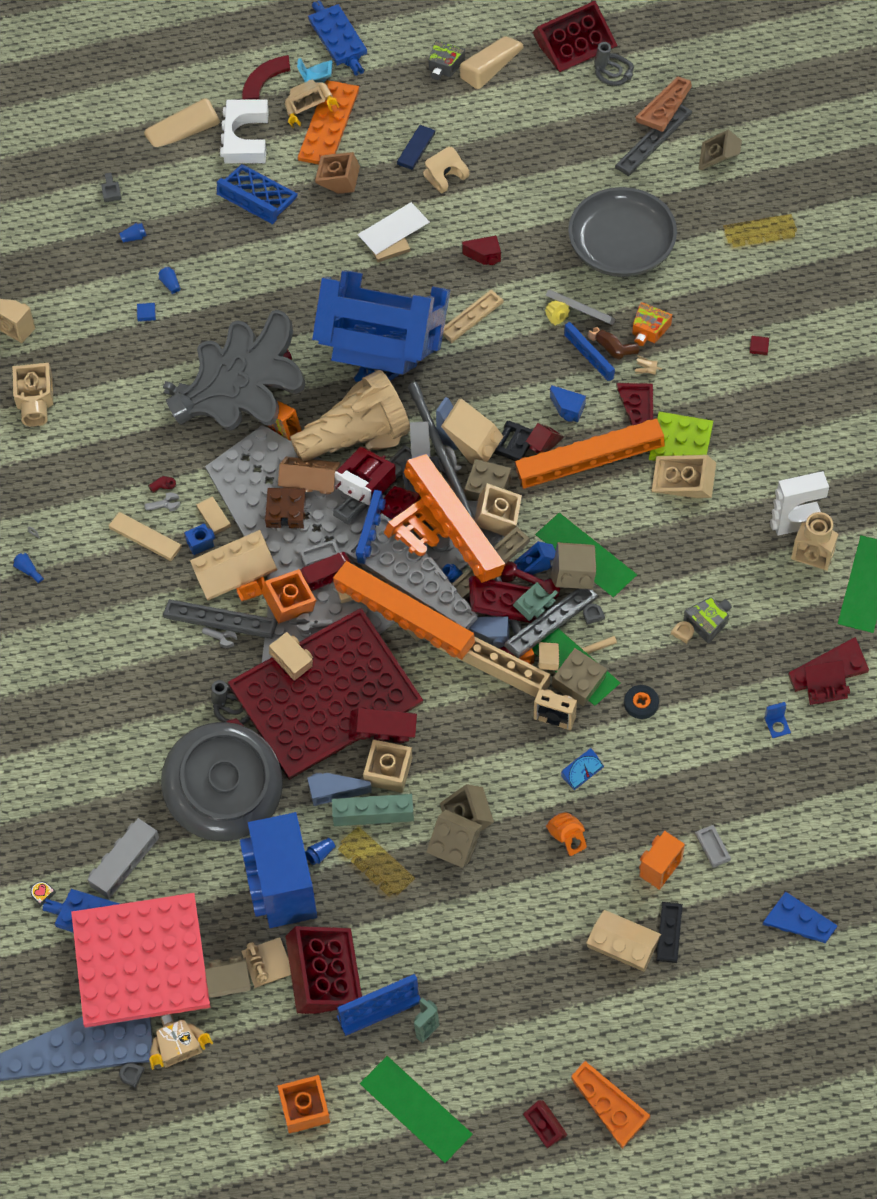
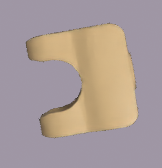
M447 147L425 161L427 169L424 170L423 175L440 193L448 190V182L444 176L453 174L462 180L469 177L468 167L453 147Z

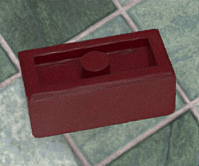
M537 1101L523 1113L546 1148H549L568 1135L544 1101Z

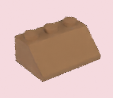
M286 456L279 464L278 486L283 488H305L306 492L317 490L321 494H331L336 489L335 472L341 467V462L315 459L302 461V459Z

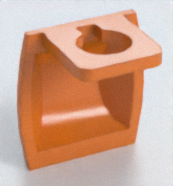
M264 577L236 588L241 601L263 595Z
M567 812L558 814L546 825L549 833L556 840L565 843L570 856L587 848L582 833L585 829L582 823L572 814ZM575 837L580 840V845L572 849V838Z

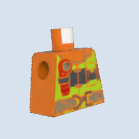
M641 302L633 323L632 334L636 335L634 342H637L639 346H644L647 340L656 343L671 326L672 314Z
M277 400L279 405L278 418L273 425L268 427L291 441L290 436L302 431L296 410Z

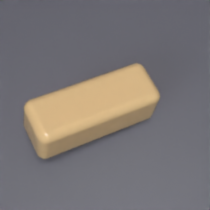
M502 37L460 64L461 79L476 89L482 88L523 49V44L510 37Z
M204 98L145 130L144 134L154 147H160L214 127L220 123V119L209 99Z

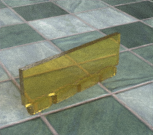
M792 214L723 225L727 241L732 243L733 248L745 246V240H747L748 245L762 243V237L765 238L766 242L780 240V234L783 239L795 237V232H797Z
M359 826L341 841L342 845L338 850L347 859L355 855L351 862L361 872L369 868L365 875L375 885L383 881L379 888L388 897L394 893L399 895L415 880L403 866Z

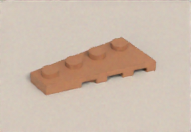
M677 76L636 116V122L663 132L691 89V81Z

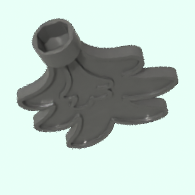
M280 310L272 311L257 339L248 324L242 321H234L229 325L224 348H221L214 341H205L198 346L197 352L200 365L197 377L187 389L166 399L171 413L180 425L195 416L205 415L214 418L225 430L232 431L242 421L241 411L251 414L255 419L267 426H271L276 422L279 414V405L268 388H279L292 394H297L303 391L306 385L304 375L296 363L283 357L289 348L293 335L292 322L285 312Z

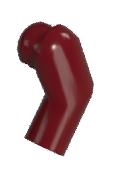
M161 476L149 484L148 488L153 493L160 488L173 489L176 486V480L172 477Z

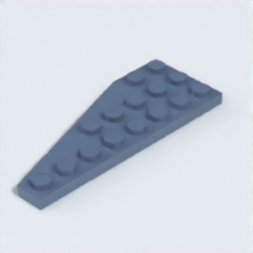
M82 1016L0 1053V1081L115 1067L127 1063L150 1062V1051L153 1042L151 1017L84 1028Z

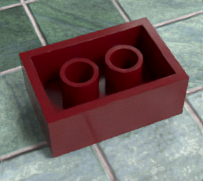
M357 708L350 712L349 735H354V739L361 740L374 737V740L383 742L393 739V743L409 742V739L415 738L417 714Z

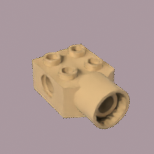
M49 363L13 366V396L17 409L21 410L22 423L26 426L46 424L48 420L47 408L54 405L53 379Z
M816 512L811 514L806 522L801 523L794 542L792 560L828 571L838 538V533L833 531V520L829 515Z

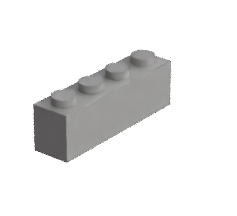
M139 818L135 823H131L125 835L115 842L111 852L103 856L101 864L97 869L95 868L90 872L88 876L90 887L107 899H110L159 839L157 830Z

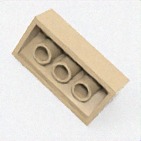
M260 530L190 560L207 601L277 571L275 562Z

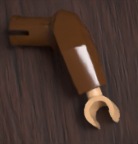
M598 327L593 328V332L591 330L588 332V338L592 341L596 340L613 358L622 359L625 355L639 353L637 342L622 345L615 335L605 330H599Z

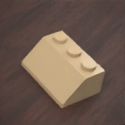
M604 910L593 927L587 941V947L645 972L661 934Z

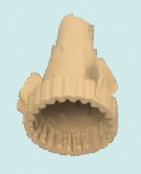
M377 370L363 377L340 402L322 415L321 418L304 426V430L290 436L297 456L302 461H309L328 451L333 453L343 447H351L359 442H367L365 445L367 450L395 447L399 444L400 438L410 431V423L403 404L390 380L383 371Z

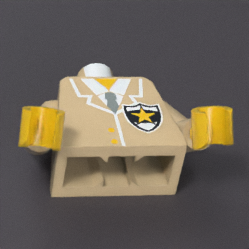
M312 79L290 90V95L285 100V106L289 116L288 123L292 128H294L293 123L295 122L301 126L300 120L295 116L296 114L326 100L330 111H333L332 105H337L339 108L336 98H332L333 95L325 83H316Z
M172 1014L163 1016L161 1018L163 1027L156 1031L157 1037L153 1039L151 1046V1057L149 1058L151 1069L153 1070L157 1064L167 1068L202 1053V1050L205 1049V1044H213L210 1035L204 1033L192 1023L186 1024L184 1019L175 1022Z

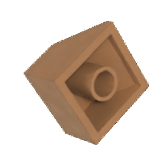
M354 152L321 155L315 179L316 184L338 194L354 192L360 169Z

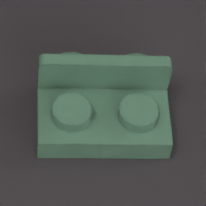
M535 583L513 606L530 621L534 616L540 617L545 611L544 607L549 608L556 601L554 597L558 592L555 590L552 594H548L538 583Z
M421 998L419 1000L421 1012L414 1019L416 1038L423 1043L440 1025L437 1006L432 1001H426L424 998Z

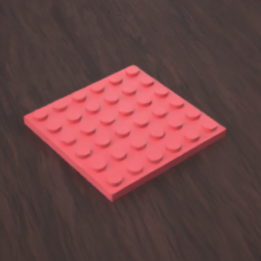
M194 893L71 912L84 1028L210 1008Z

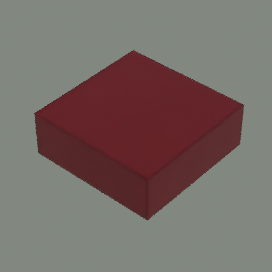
M751 336L749 354L768 355L769 337Z

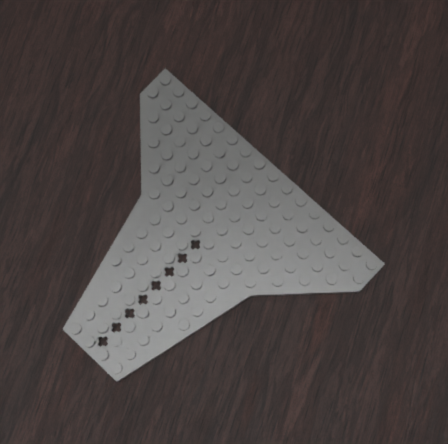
M262 425L206 465L205 468L243 537L258 530L261 531L277 567V571L265 575L267 580L304 568L299 551L324 543L327 538L335 539L339 551L346 553L351 545L361 536L369 505L349 524H346L333 516V511L349 495L339 489H335L331 494H321L320 491L313 490L312 492H306L305 515L308 514L309 519L304 520V528H289V526L266 528L267 489L283 488L278 486L279 464L286 456L299 457L294 451L290 440ZM249 456V461H242V457ZM261 467V472L254 473V468ZM267 479H273V484L265 483ZM467 500L475 517L478 501ZM315 526H320V532H313ZM480 528L493 547L505 537ZM413 530L411 531L419 540L422 539ZM451 539L449 548L444 552H437L427 543L424 544L427 547L426 553L441 570L446 564H454L460 570L469 565L463 559L460 551L453 545ZM349 558V560L351 561V563H352L353 565H355V566H357L358 568H360V569L366 571V572L369 573V574L372 573V572H370L369 570H367L366 568L362 567L361 565H359L358 563H356L355 561H353L352 559ZM372 573V575H373L374 577H376V578L380 579L381 581L387 583L388 585L392 586V585L389 584L388 582L384 581L383 579H381L380 577H378L377 575H375V574ZM334 582L312 591L316 603L313 612H310L309 615L313 620L332 619L334 623L362 608L379 635L395 623L393 620L389 621L384 618L381 613L371 611L362 602L358 603L352 600L341 604ZM268 605L267 617L275 619ZM296 618L277 624L272 639L264 638L262 663L272 657L269 654V645L286 632L290 636L294 635L300 642L325 627H313L310 629L309 634H303L297 630L296 625H305L307 623H297Z

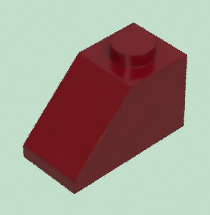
M496 235L462 241L463 255L483 265H495L501 262V250Z
M537 423L526 442L531 445L529 448L536 453L547 452L557 445L564 436L549 426Z

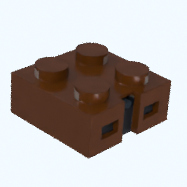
M305 488L267 489L266 528H281V526L304 528Z

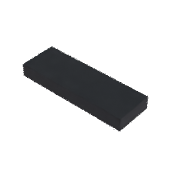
M662 902L659 929L661 936L658 941L656 961L677 963L683 904Z

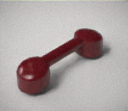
M508 561L505 564L500 576L502 582H511L518 577L532 584L538 583L548 594H552L556 590L558 594L554 599H557L559 596L560 587H555L552 579L542 580L517 569V565L512 561Z

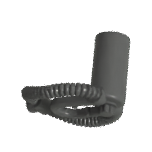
M601 42L598 45L594 61L597 78L601 82L612 86H619L627 80H631L634 69L633 63L623 56H619V54L610 53L611 45L607 42ZM609 58H617L629 67L623 78L619 81H609L602 77L600 73L601 71L613 78L619 77L622 74V67L610 61ZM609 64L611 67L618 68L619 72L613 74L605 68Z
M218 680L212 684L211 689L213 712L220 722H227L229 719L224 718L220 714L219 709L232 715H238L244 709L242 706L239 710L225 707L227 699H231V701L238 700L234 695L227 694V691L231 690L224 681ZM246 714V716L239 721L244 725L250 720V718Z

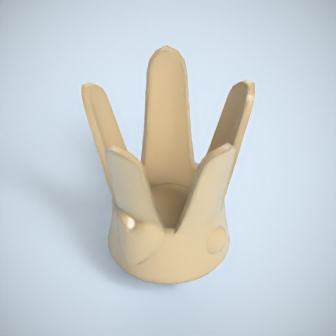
M637 355L639 358H637L636 364L644 368L635 369V372H640L635 374L650 373L655 375L656 369L662 370V368L657 367L658 361H650Z

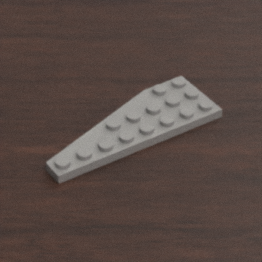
M382 513L380 514V525L376 526L375 541H372L370 545L372 547L371 555L367 557L365 564L358 563L356 557V549L360 537L346 551L348 558L406 595L462 627L469 629L477 620V614L471 611L470 605L459 595L454 585L448 581L447 576L427 553L423 556H418L414 552L411 554L408 551L409 547L402 540L397 541L394 538L395 534L390 538L384 534L386 526L391 519Z

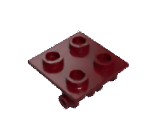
M394 486L383 498L385 499V508L381 510L380 514L382 513L390 519L395 518L420 500L419 493Z
M843 660L804 666L810 705L848 699L850 688L846 686Z

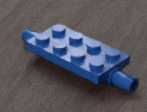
M320 0L317 1L318 4L315 1L312 4V8L316 13L308 15V20L336 65L343 63L350 66L355 76L359 75L357 71L360 74L364 73L359 59L367 54V48L339 4L325 9Z
M70 889L63 904L47 898L45 900L46 903L43 904V911L58 915L55 922L57 928L73 932L71 912L118 905L119 903Z

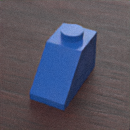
M551 385L550 398L560 417L568 422H578L586 405V396Z
M538 541L514 563L517 565V569L533 575L551 568L550 560L554 559L556 551L552 544Z

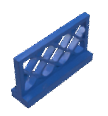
M243 164L225 179L220 178L217 181V195L271 224L275 223L277 216L298 196L294 191ZM243 170L247 172L248 175L239 176V173ZM260 179L263 183L253 184L252 180ZM250 180V184L241 185L240 181ZM237 181L238 185H233L230 182ZM273 186L276 188L275 191H267L266 187ZM264 188V191L255 192L254 189ZM243 189H252V192L248 193ZM288 194L290 197L281 199L280 195ZM278 195V199L269 200L268 196ZM264 196H265V197H266V200H261V199H259V198H257V197H264ZM272 204H280V206L276 208Z
M416 975L408 976L337 1007V1019L345 1036L420 1004L419 1000L421 998L418 993Z

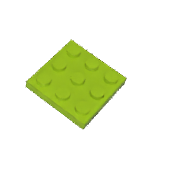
M659 411L657 420L664 434L665 446L651 450L649 460L656 461V456L707 455L713 427L712 420Z

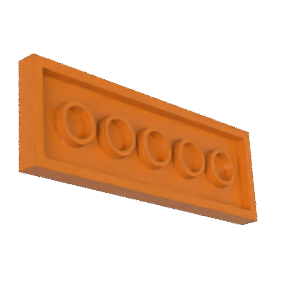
M326 80L325 84L333 95L332 98H336L339 108L337 105H332L333 111H330L327 100L317 105L300 149L298 161L319 165L321 155L336 154L358 95L359 86Z

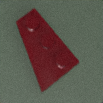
M616 383L617 391L631 425L634 426L647 420H653V384Z

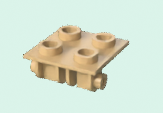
M280 937L259 945H255L253 942L246 945L247 949L241 951L243 958L246 957L248 971L254 988L291 975L289 959Z

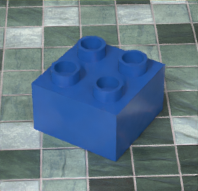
M293 812L248 822L251 837L239 840L255 917L267 915L269 928L318 918L297 813Z

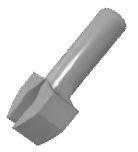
M170 492L166 493L164 500L146 503L144 507L146 511L165 507L171 512L175 511L181 504L180 501L170 503L171 500L179 499V495Z
M303 613L296 618L297 623H307L305 625H296L297 630L303 634H309L310 629L313 627H327L333 623L332 619L313 620L310 618L309 613Z
M203 627L202 629L203 634L220 640V646L223 648L234 646L233 642L227 641L225 638L231 637L238 640L236 633L227 630L222 633L208 627Z

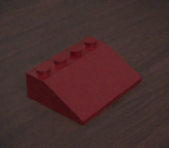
M596 1L537 26L532 32L539 47L559 73L595 57L598 45L601 42L609 43L611 49L618 46Z
M295 926L285 936L297 1014H317L338 1010L337 1007L362 997L351 928Z

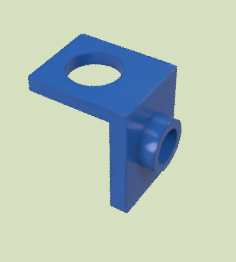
M785 702L766 707L764 719L772 738L791 733L784 716L787 706ZM776 722L782 723L784 730L782 732L774 731L773 724Z

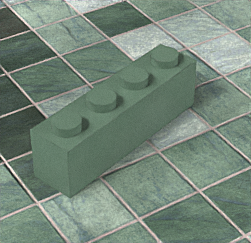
M412 794L332 799L334 826L414 821Z

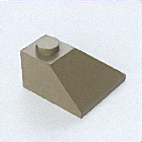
M728 129L702 142L698 169L704 170L736 157L740 154L742 140Z

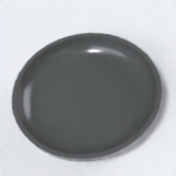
M615 187L598 191L585 198L575 208L569 221V238L576 255L595 271L613 277L638 276L658 267L670 255L677 237L676 221L666 204L656 196L635 188Z
M214 722L189 731L173 745L162 768L161 787L168 810L182 827L201 838L225 842L250 835L248 822L270 818L273 815L281 799L283 778L278 758L264 738L253 730L239 724Z

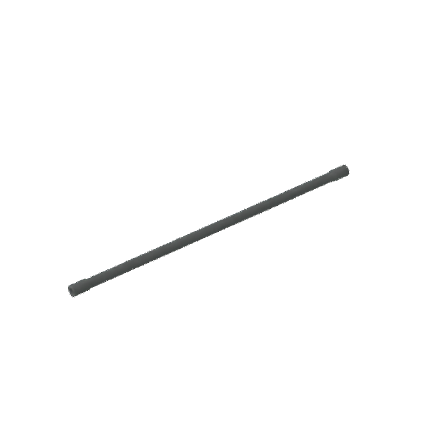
M413 382L408 385L409 392L416 403L423 422H429V436L451 488L474 520L475 517L426 406L421 389L417 382ZM500 576L497 577V578L491 579V580H496V581H501V582H502ZM508 619L514 635L522 630V626L519 621Z

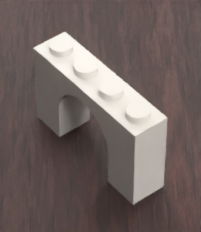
M268 100L226 101V107H223V117H225V120H222L224 134H221V143L224 145L220 147V156L224 157V163H266L265 140L241 139L234 132L243 124L268 123Z
M823 471L779 481L778 488L775 490L776 499H774L772 519H770L771 529L776 530L777 536L799 531L801 523L806 522L811 514L821 512L817 502L800 504L827 497L829 485Z

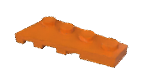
M586 1061L571 1076L572 1081L622 1149L650 1119V1115Z

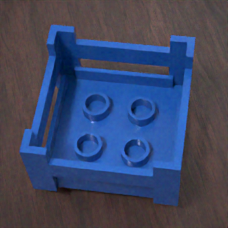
M344 270L341 273L340 281L331 279V277L322 278L312 340L319 341L318 344L333 347L331 361L405 374L415 368L418 361L423 360L434 351L440 350L450 289L433 286L431 296L413 295L412 298L361 288L363 273Z

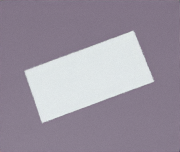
M411 202L357 235L375 254H378L428 224L429 221Z

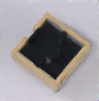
M539 689L534 701V719L571 731L576 719L577 700L567 695L555 694L551 690Z

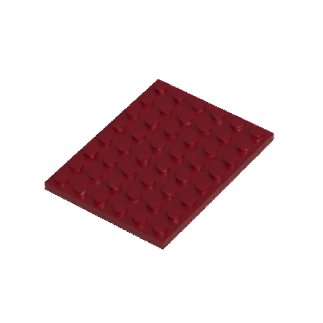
M362 608L300 641V646L303 650L307 649L311 653L313 661L312 667L295 681L273 657L228 681V686L258 733L273 749L280 767L289 780L360 740L354 739V735H349L350 712L352 710L365 708L407 713L423 703L422 697Z

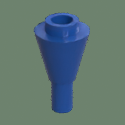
M20 553L14 558L13 567L31 576L38 584L44 580L36 571L27 553Z

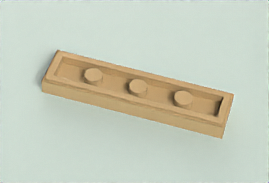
M488 291L444 326L443 336L453 343L503 303V299L494 291Z
M121 512L109 524V529L169 561H172L182 548L181 544Z

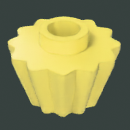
M555 300L548 303L545 312L550 323L557 325L566 320L570 310L568 305Z

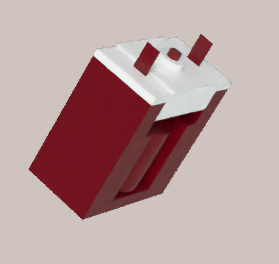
M360 446L335 472L336 489L370 506L374 490L382 491L383 494L396 480L395 464L386 460L385 455L380 457Z

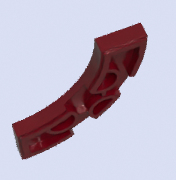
M289 55L271 59L258 66L249 75L244 84L242 100H260L261 90L269 78L290 71Z

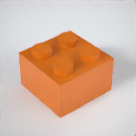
M300 569L265 581L262 589V594L278 624L299 617L303 613L313 612L316 599Z
M666 831L661 836L657 835L651 844L652 848L642 854L639 866V877L659 890L683 860L685 847L683 842Z
M319 1075L278 1085L289 1134L330 1123Z

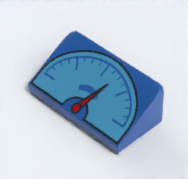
M590 748L561 771V777L575 790L600 771L604 765Z

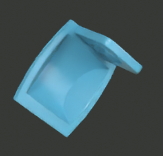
M298 59L297 68L304 79V83L312 79L316 83H321L332 77V60L306 69L302 59Z

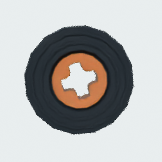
M634 686L625 695V710L636 719L650 718L658 710V694L649 686ZM638 699L646 700L645 705L638 703Z

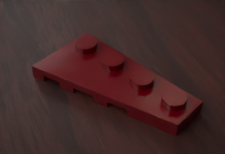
M856 637L789 672L788 676L794 691L807 689L804 666L843 660L845 678L868 673L869 668Z

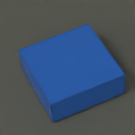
M155 303L137 304L138 322L156 320Z

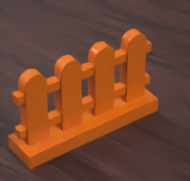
M422 498L389 521L384 531L388 538L395 534L394 538L397 541L402 540L409 547L408 551L411 554L414 552L418 556L425 555L427 547L424 544L427 543L431 547L438 545V534L444 538L449 537L438 520L434 518L431 510L424 504ZM426 521L434 530H430L423 522ZM413 530L422 539L419 540L411 531Z

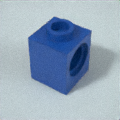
M205 523L184 532L186 542L193 555L214 547L213 540L215 535L212 529L208 530Z

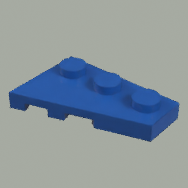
M787 892L783 894L762 924L823 943L829 940L838 926Z

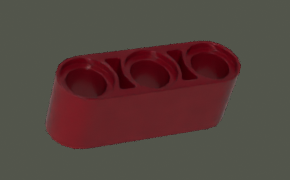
M340 552L300 569L310 590L314 591L333 583V577L346 561L351 563L345 552Z

